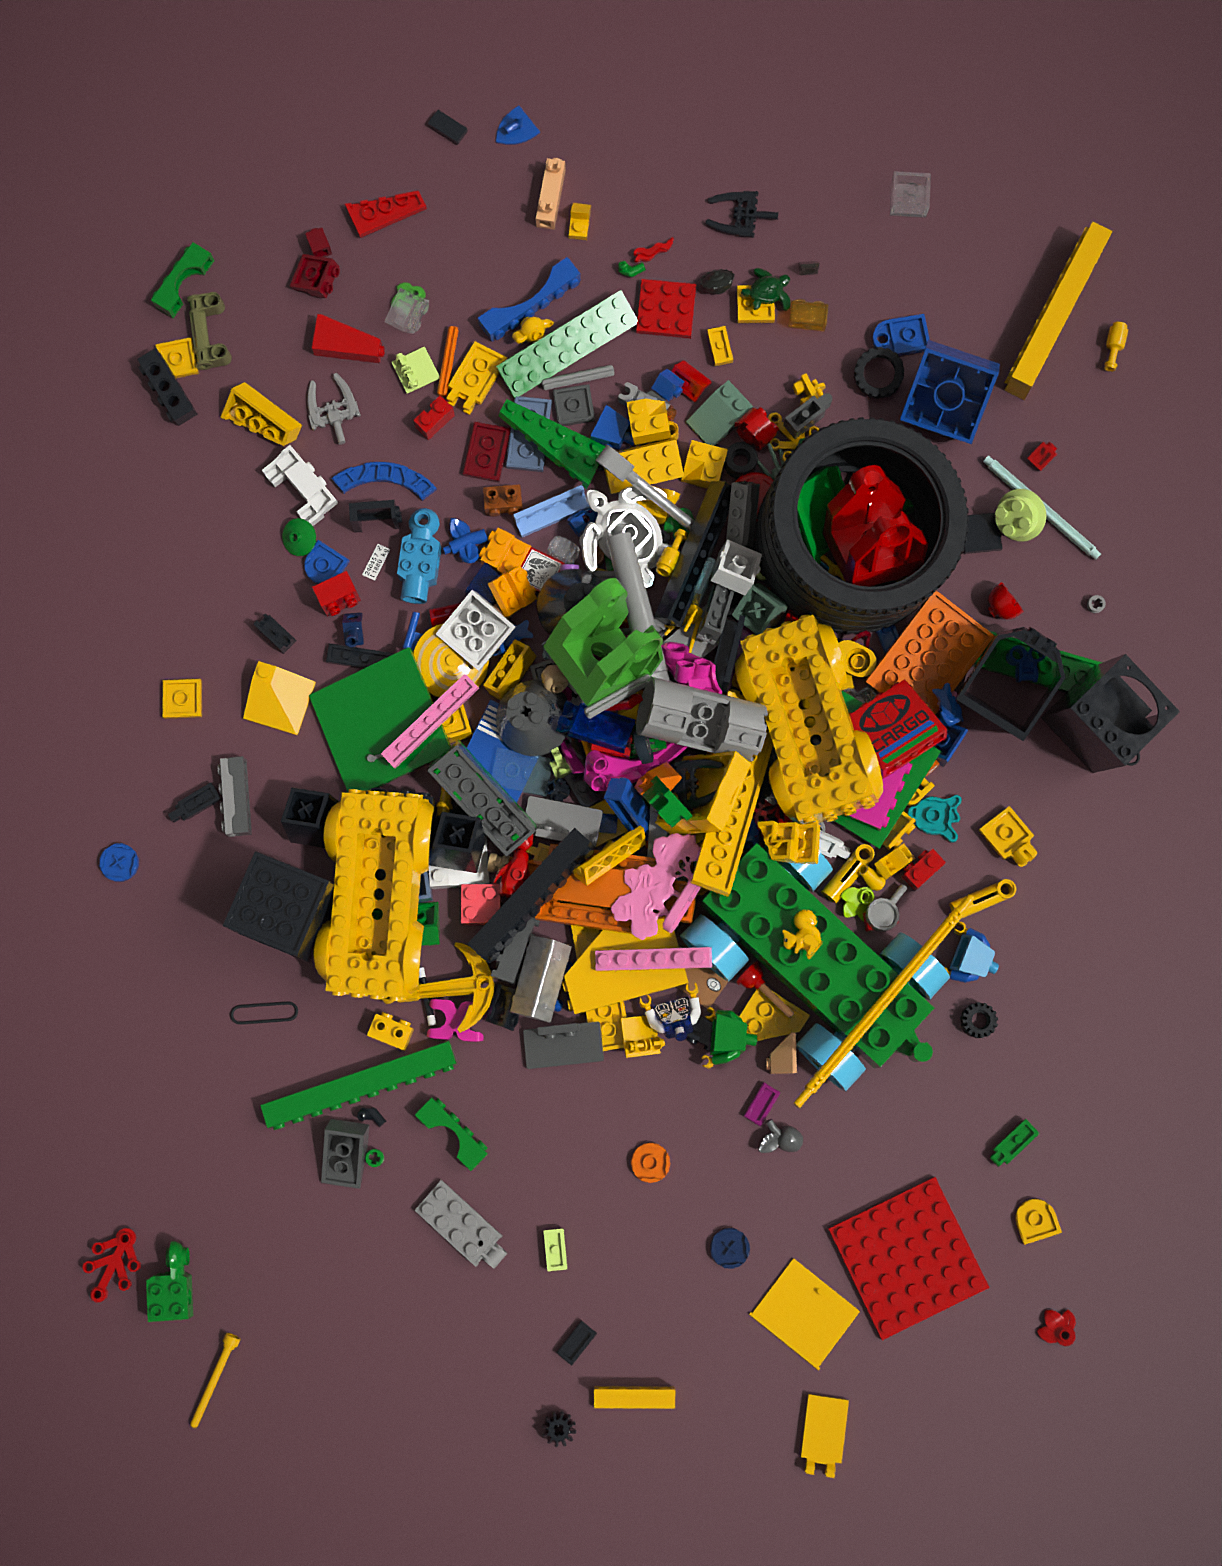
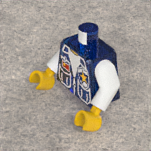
M696 983L695 990L693 991L689 990L688 984L686 985V990L691 999L688 996L654 1005L652 1006L653 1009L650 1007L651 997L647 995L648 1003H643L640 997L639 1004L646 1010L645 1015L650 1027L659 1033H663L667 1039L675 1037L677 1041L685 1040L687 1034L693 1032V1025L697 1023L701 1014L699 998L696 997L699 991Z

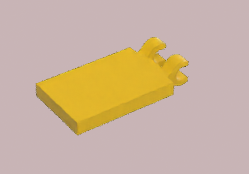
M475 341L448 385V389L451 390L446 398L448 403L454 407L458 397L465 400L463 412L470 415L475 403L482 404L497 379L499 372L495 366L506 360L507 357Z
M808 1394L800 1455L802 1458H806V1474L814 1475L815 1463L826 1464V1477L834 1478L835 1463H842L849 1400Z

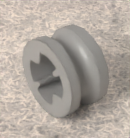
M1099 595L1092 596L1087 602V608L1092 613L1101 612L1106 605L1104 598ZM1098 600L1101 607L1095 609L1093 608L1094 604L1091 603Z

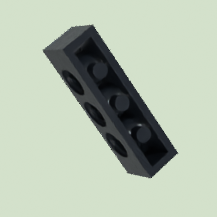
M157 348L137 359L140 363V366H138L143 376H148L149 381L147 383L153 392L157 391L159 396L156 398L162 407L166 406L168 410L166 414L171 422L175 421L180 426L198 415ZM160 369V373L153 376L154 371ZM165 385H170L168 390L162 391ZM179 400L178 405L173 407V401Z

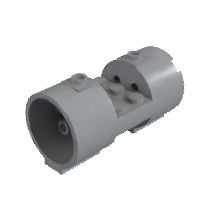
M651 677L646 683L642 693L643 701L639 703L636 718V732L638 735L715 754L736 751L749 762L753 761V755H758L761 752L767 735V725L765 724L764 716H767L768 712L765 705Z

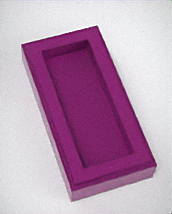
M763 1082L745 1112L744 1117L761 1127L781 1092Z

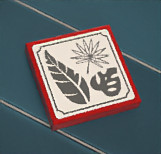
M531 547L521 567L527 571V579L530 585L535 587L537 593H540L544 583L551 576L560 572V565L565 563Z

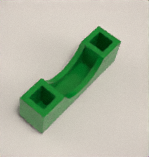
M192 242L190 247L188 246L184 250L182 258L174 264L169 276L167 275L164 278L159 290L153 293L151 301L154 307L173 319L183 306V302L179 297L181 283L189 276L205 275L214 263L212 254Z
M431 1098L415 1116L428 1129L436 1126H446L452 1129L458 1136L460 1143L457 1158L470 1171H473L489 1154L486 1151L488 1147L481 1140L477 1142L472 1137L474 1133L467 1126L463 1128L458 1123L460 1119L453 1112L449 1114L444 1109L446 1105L439 1098L436 1100Z

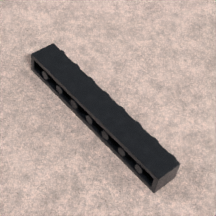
M712 481L654 615V618L667 626H682L729 514L732 487L726 481Z
M574 828L468 942V945L486 962L490 963L496 960L500 955V951L512 943L513 937L518 932H521L526 927L527 922L540 912V908L553 898L557 889L562 888L566 884L570 875L574 874L573 870L579 867L585 859L592 856L596 847Z

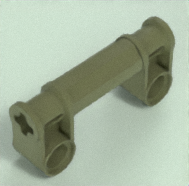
M216 292L188 296L187 300L191 308L189 315L194 353L197 355L196 368L207 370L228 365L232 360L231 353L222 343L210 345L206 316L219 315L224 311L225 304ZM218 301L216 305H212L213 302ZM225 352L222 357H218L220 353Z

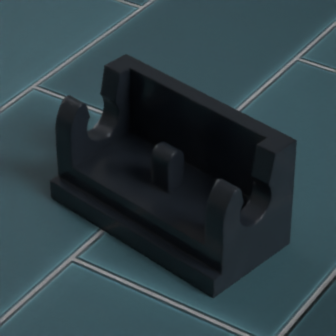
M265 613L263 614L264 618L261 621L257 620L254 626L284 654L297 640L276 620Z

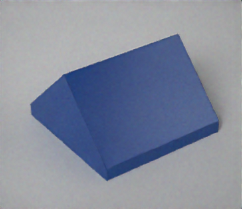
M943 724L947 728V738L936 745L937 749L941 751L936 759L940 763L939 765L944 767L949 762L967 734L968 730L966 728Z

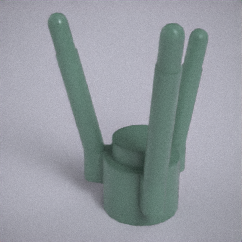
M768 444L776 468L772 469V474H770L759 460L757 464L765 475L770 476L774 480L781 466H779L771 444ZM778 449L779 455H780V460H781V465H783V464H784V461L782 460L783 450H782V449Z

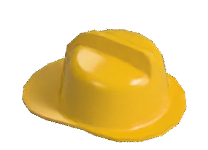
M844 640L839 642L846 672L857 677L870 675L877 664L874 653L854 641Z

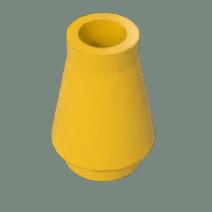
M863 865L859 869V874L871 890L879 891L884 887L886 880L877 871L867 865Z

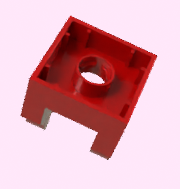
M866 466L855 472L850 478L849 483L827 504L823 536L845 581L858 586L871 587L911 576L924 565L928 542L922 531L913 525L903 512L905 498L900 488L886 477L880 466Z

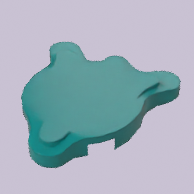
M954 795L947 799L927 797L916 806L910 807L907 814L916 820L914 823L923 833L940 835L949 842L954 843L958 839V834L951 824L960 821L957 807L961 804L962 799L959 795Z

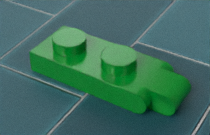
M1023 1119L993 1148L995 1153L990 1159L997 1167L1003 1163L1007 1165L1040 1133L1027 1119Z

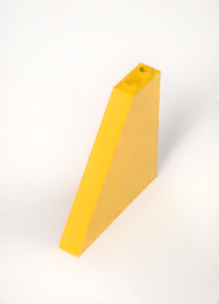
M658 918L657 934L646 937L644 940L637 938L633 934L602 930L564 975L565 980L562 981L564 992H569L570 999L567 1000L570 1012L574 1011L576 1015L688 984L685 969L596 971L595 951L679 948L675 932L669 933L663 929L665 919Z

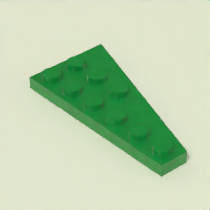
M506 399L498 416L514 430L521 431L525 435L526 440L529 442L533 441L538 446V450L556 465L564 467L569 471V475L573 479L577 478L583 483L582 486L587 490L599 466L596 458L606 446Z

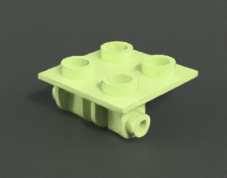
M425 346L407 355L399 353L395 356L396 360L391 362L407 394L440 378Z

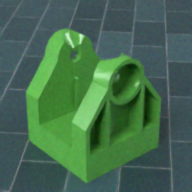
M609 578L598 584L589 595L563 615L543 646L586 706L597 702L645 674H649L651 677L663 660L661 649L663 638L653 625L647 628L644 633L635 630L627 638L619 629L629 612L626 603L628 593L617 578ZM593 655L599 656L602 660H597Z

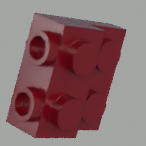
M303 254L290 287L293 290L308 292L311 296L326 299L328 294H331L333 291V281L340 274V266L332 258Z

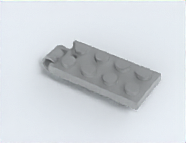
M443 1180L435 1186L415 1209L426 1222L475 1267L483 1259L489 1266L495 1269L508 1254L496 1243L501 1239L502 1234ZM479 1241H483V1246H479Z

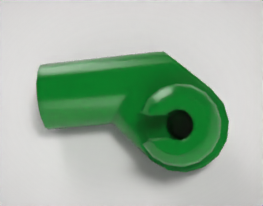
M621 261L618 264V271L628 277H634L646 271L642 262L633 267L629 266L626 261Z

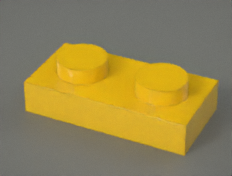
M726 326L707 329L715 366L733 363Z

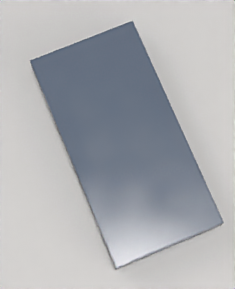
M522 396L516 397L514 403L550 419L552 400ZM512 427L506 468L543 472L545 455L537 449L538 446L533 441L529 442L521 431L514 430Z

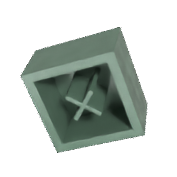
M756 583L743 596L732 616L739 620L740 615L746 616L744 625L756 635H759L768 628H775L789 605L764 585Z

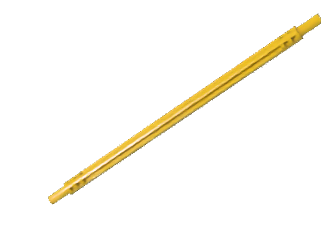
M968 894L962 903L950 912L928 941L823 1066L805 1085V1090L793 1103L797 1108L800 1109L810 1095L817 1092L859 1039L952 928L964 916L965 910L975 900L972 895Z

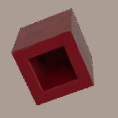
M323 227L314 228L305 233L314 256L326 257L332 255Z

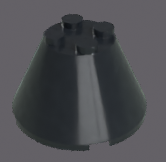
M566 569L551 576L544 583L537 598V615L543 629L551 635L562 616L589 595L602 581L594 574L582 569Z

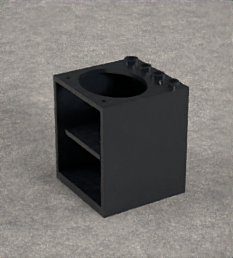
M1124 654L1093 666L1041 719L1092 773L1126 766L1180 711L1142 670ZM1120 676L1134 678L1150 691L1157 705V715L1146 717L1152 710Z

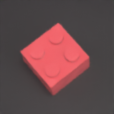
M461 884V924L463 926L485 925L502 907V896L499 895L500 884Z

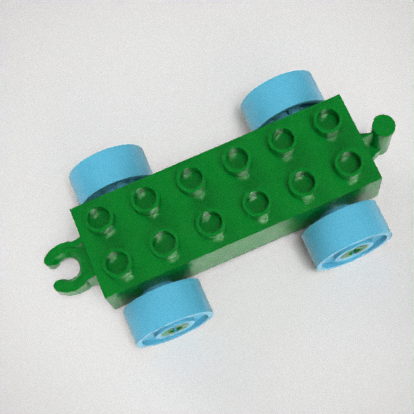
M756 843L739 861L730 895L727 897L711 891L701 903V907L719 924L716 926L712 921L700 914L680 935V938L689 948L711 947L712 968L710 969L727 982L749 961L746 954L738 947L737 943L739 941L835 1031L834 1035L821 1025L815 1023L796 1044L797 1049L819 1070L922 946L908 935L900 932L878 956L810 893L833 871L830 863L820 852L818 864L787 863L772 860L768 852V846L765 845L763 849ZM693 861L694 869L697 861ZM804 909L810 910L815 914L817 920L815 927L819 930L822 941L820 948L810 959L807 958V952L804 949H801L797 954L794 951L796 946L789 950L786 949L782 932L786 930L794 935L797 934L799 929L794 924V916ZM932 954L827 1079L838 1088L846 1092L866 1070L861 1061L853 1054L854 1051L874 1069L881 1067L894 1052L907 1056L913 1062H925L932 1057L933 1050L931 1045L927 1042L920 1043L914 1031L934 1009L927 1000H930L950 979L948 972Z

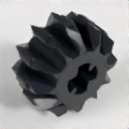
M553 1411V1420L546 1416L545 1420L549 1424H542V1428L547 1430L543 1433V1437L550 1436L547 1440L548 1444L554 1439L555 1447H558L559 1441L562 1442L563 1446H566L565 1438L572 1442L573 1437L570 1434H576V1429L570 1428L576 1422H568L571 1418L570 1414L563 1418L564 1411H560L559 1417ZM559 1424L563 1425V1433L560 1431L556 1433L555 1425H558V1427Z

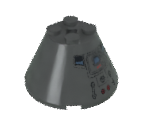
M529 680L515 685L503 696L497 709L496 725L500 737L509 748L522 755L541 756L550 753L552 749L559 747L563 743L566 734L571 729L572 711L569 706H566L568 699L563 692L553 693L546 690L541 680Z

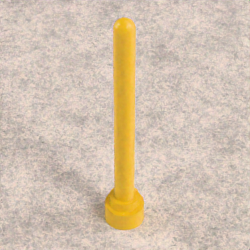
M226 1333L224 1336L223 1351L190 1423L192 1428H196L199 1425L231 1350L238 1347L241 1338L234 1334Z

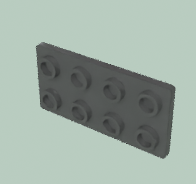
M600 1022L538 1027L523 1031L527 1069L604 1061Z

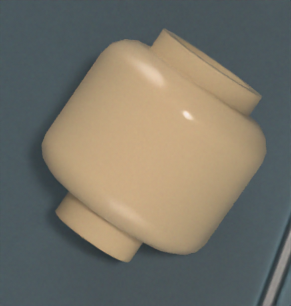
M549 665L543 670L541 679L546 690L560 693L566 689L568 680L557 665Z

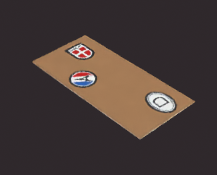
M685 968L689 990H695L696 983L699 989L696 997L699 998V1003L705 1008L711 1007L728 982L710 968ZM687 984L678 986L679 989L689 995L686 990Z

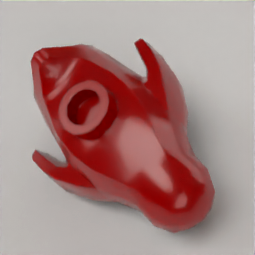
M517 850L513 858L498 870L493 882L496 883L501 877L499 895L509 899L530 876L528 867L529 855L526 851Z

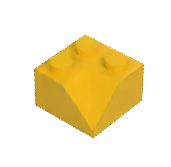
M640 399L627 402L635 445L671 438L665 401Z
M692 440L683 471L684 477H682L681 482L708 489L712 481H720L728 449Z

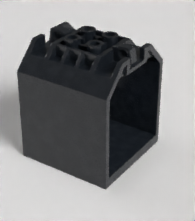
M1020 627L996 633L957 693L956 700L1024 742L1065 680L1060 650L1056 647L1057 643L1048 637L1045 638L1044 635L1032 627H1029V629ZM1013 636L1056 662L1058 674L1023 726L966 691L998 641Z
M255 851L223 926L254 941L309 962L314 952L317 934L322 925L327 921L332 910L334 885L326 879Z

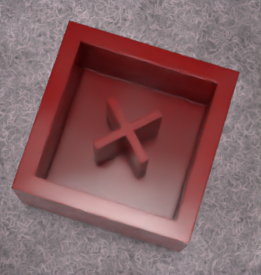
M347 571L312 587L327 616L338 615L342 609L355 607L361 601Z

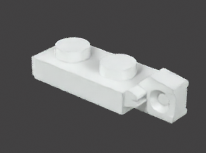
M820 830L819 852L830 858H836L838 855L847 859L851 853L850 848L843 845L844 842Z

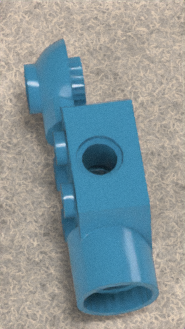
M421 508L414 511L409 519V528L412 534L402 537L397 570L398 578L403 582L400 599L412 604L427 603L429 587L437 584L442 548L440 542L433 537L438 531L440 523L437 514L431 509ZM421 519H428L425 525L419 524V521Z

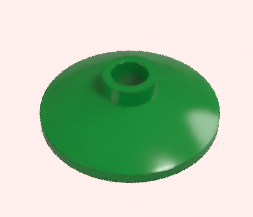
M302 518L289 521L283 530L282 539L284 546L288 552L295 556L309 554L316 544V532L312 524Z

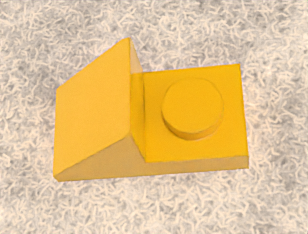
M573 203L569 229L570 239L587 240L591 205Z

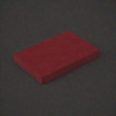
M474 421L463 476L500 483L511 428Z

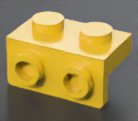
M903 811L882 845L888 850L892 847L896 849L903 841L901 837L905 833L909 835L916 827L914 825L916 820Z

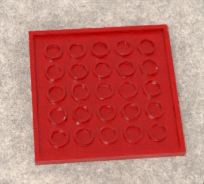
M932 1177L828 1228L881 1340L887 1339L990 1288L936 1177Z

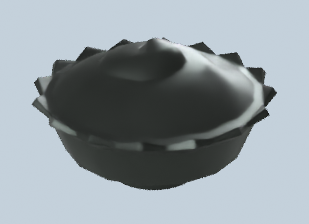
M728 269L713 270L703 275V278L700 279V284L709 293L722 294L732 286L735 274L732 271H728Z

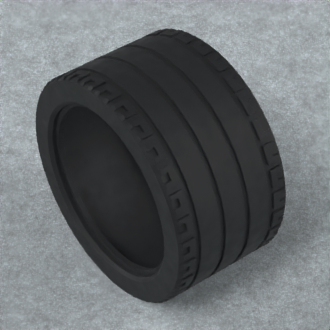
M859 417L856 420L850 418L848 421L841 420L837 424L831 423L827 427L820 428L818 432H813L801 444L799 443L785 460L759 508L754 538H756V551L762 554L759 566L762 570V576L766 578V584H769L771 591L789 605L788 608L793 615L796 614L799 618L807 614L814 615L818 623L831 626L837 634L843 632L846 635H857L863 631L877 632L883 627L886 629L897 624L900 620H904L945 583L955 570L957 563L961 559L960 555L965 549L966 534L969 530L967 528L969 508L966 506L967 497L964 496L965 490L960 484L962 481L957 477V471L951 466V461L947 460L946 455L938 450L936 444L933 445L931 440L924 438L920 432L916 433L914 429L904 427L901 423L896 424L895 421L891 420L890 422L884 421L882 418H879V420H875L873 417L869 419ZM871 465L880 466L886 477L900 488L904 498L912 501L914 506L912 515L916 527L922 531L928 542L924 565L918 571L894 584L865 587L850 584L836 578L815 561L801 537L797 508L804 482L809 476L824 466H839L841 473H855L861 468Z

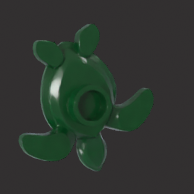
M754 269L753 273L760 278L752 284L751 289L745 288L741 291V294L745 297L754 299L752 303L753 309L758 310L761 303L772 304L779 300L783 310L788 311L791 301L789 296L783 291V287L789 284L790 277L782 275L777 278L764 269Z

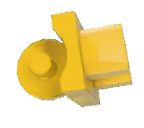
M806 373L801 375V379L794 383L792 388L796 395L805 392L807 397L800 400L802 405L813 396L817 399L822 396V391L826 386L824 383L818 384L816 379L811 383Z

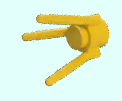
M691 604L685 616L687 623L683 629L686 632L691 624H695L689 644V653L692 652L703 610L694 604ZM670 626L664 632V635L667 636L675 626Z

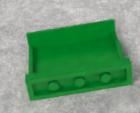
M824 466L809 476L803 484L798 500L797 517L800 534L806 548L818 564L821 563L820 557L830 550L823 536L827 504L845 487L839 466Z

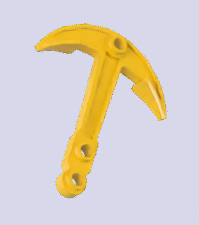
M456 942L454 946L465 956L470 967H472L473 976L420 984L419 990L413 993V996L397 1002L474 994L473 1006L469 1005L462 1023L457 1028L459 1033L475 1025L489 1008L494 993V980L491 977L492 973L488 963L470 946ZM484 983H487V984H488L487 987L482 988V985H483ZM386 998L381 999L386 1004L394 1002Z

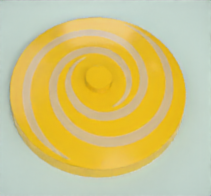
M443 624L436 625L426 631L418 640L413 651L429 693L439 698L464 674L479 687L486 677L489 666L488 660L482 669L478 671L439 638L436 633Z

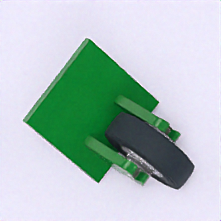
M636 724L633 726L630 734L633 736L632 744H630V759L639 757L642 764L653 762V752L666 749V741L638 735Z

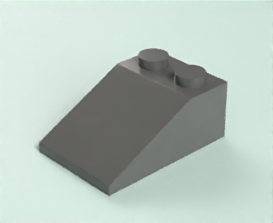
M330 1119L324 1134L321 1183L360 1189L368 1146V1124Z

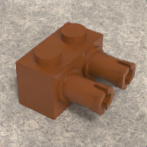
M520 484L483 487L486 515L495 517L501 513L513 515L523 511Z

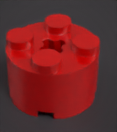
M761 407L749 409L734 424L739 427L736 431L742 440L750 445L753 444L756 447V451H760L777 435L776 432L779 430L778 426L774 422H770L766 417L767 413Z

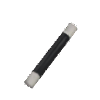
M424 967L419 968V984L427 983ZM423 998L428 1025H436L434 1011L429 1006L431 998Z

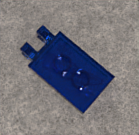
M568 701L565 702L564 711L558 719L556 731H569L568 736L624 754L636 723L635 719L610 711H603L592 718H587L584 709L588 706L585 703L580 702V705L576 706Z

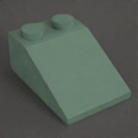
M728 380L699 407L686 423L704 443L715 446L738 427L734 425L735 422L753 406Z

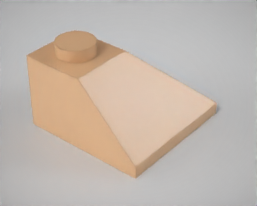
M796 1033L788 1034L769 1054V1058H766V1070H770V1074L797 1073Z

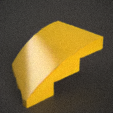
M758 822V827L762 831L764 842L768 846V852L772 860L797 864H818L820 825L818 823Z

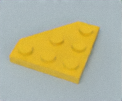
M756 989L739 1017L742 1018L743 1022L747 1023V1033L756 1034L757 1041L800 1032L810 1015L776 994L794 1012V1015L788 1018L759 989Z

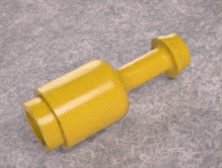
M1114 322L1110 326L1106 347L1110 350L1108 361L1104 363L1106 371L1113 372L1116 370L1117 363L1115 361L1117 353L1125 347L1128 329L1127 324L1123 322Z
M678 529L675 532L676 538L672 546L663 549L656 563V572L664 577H669L673 573L680 556L678 549L682 541L687 539L688 533L683 529Z

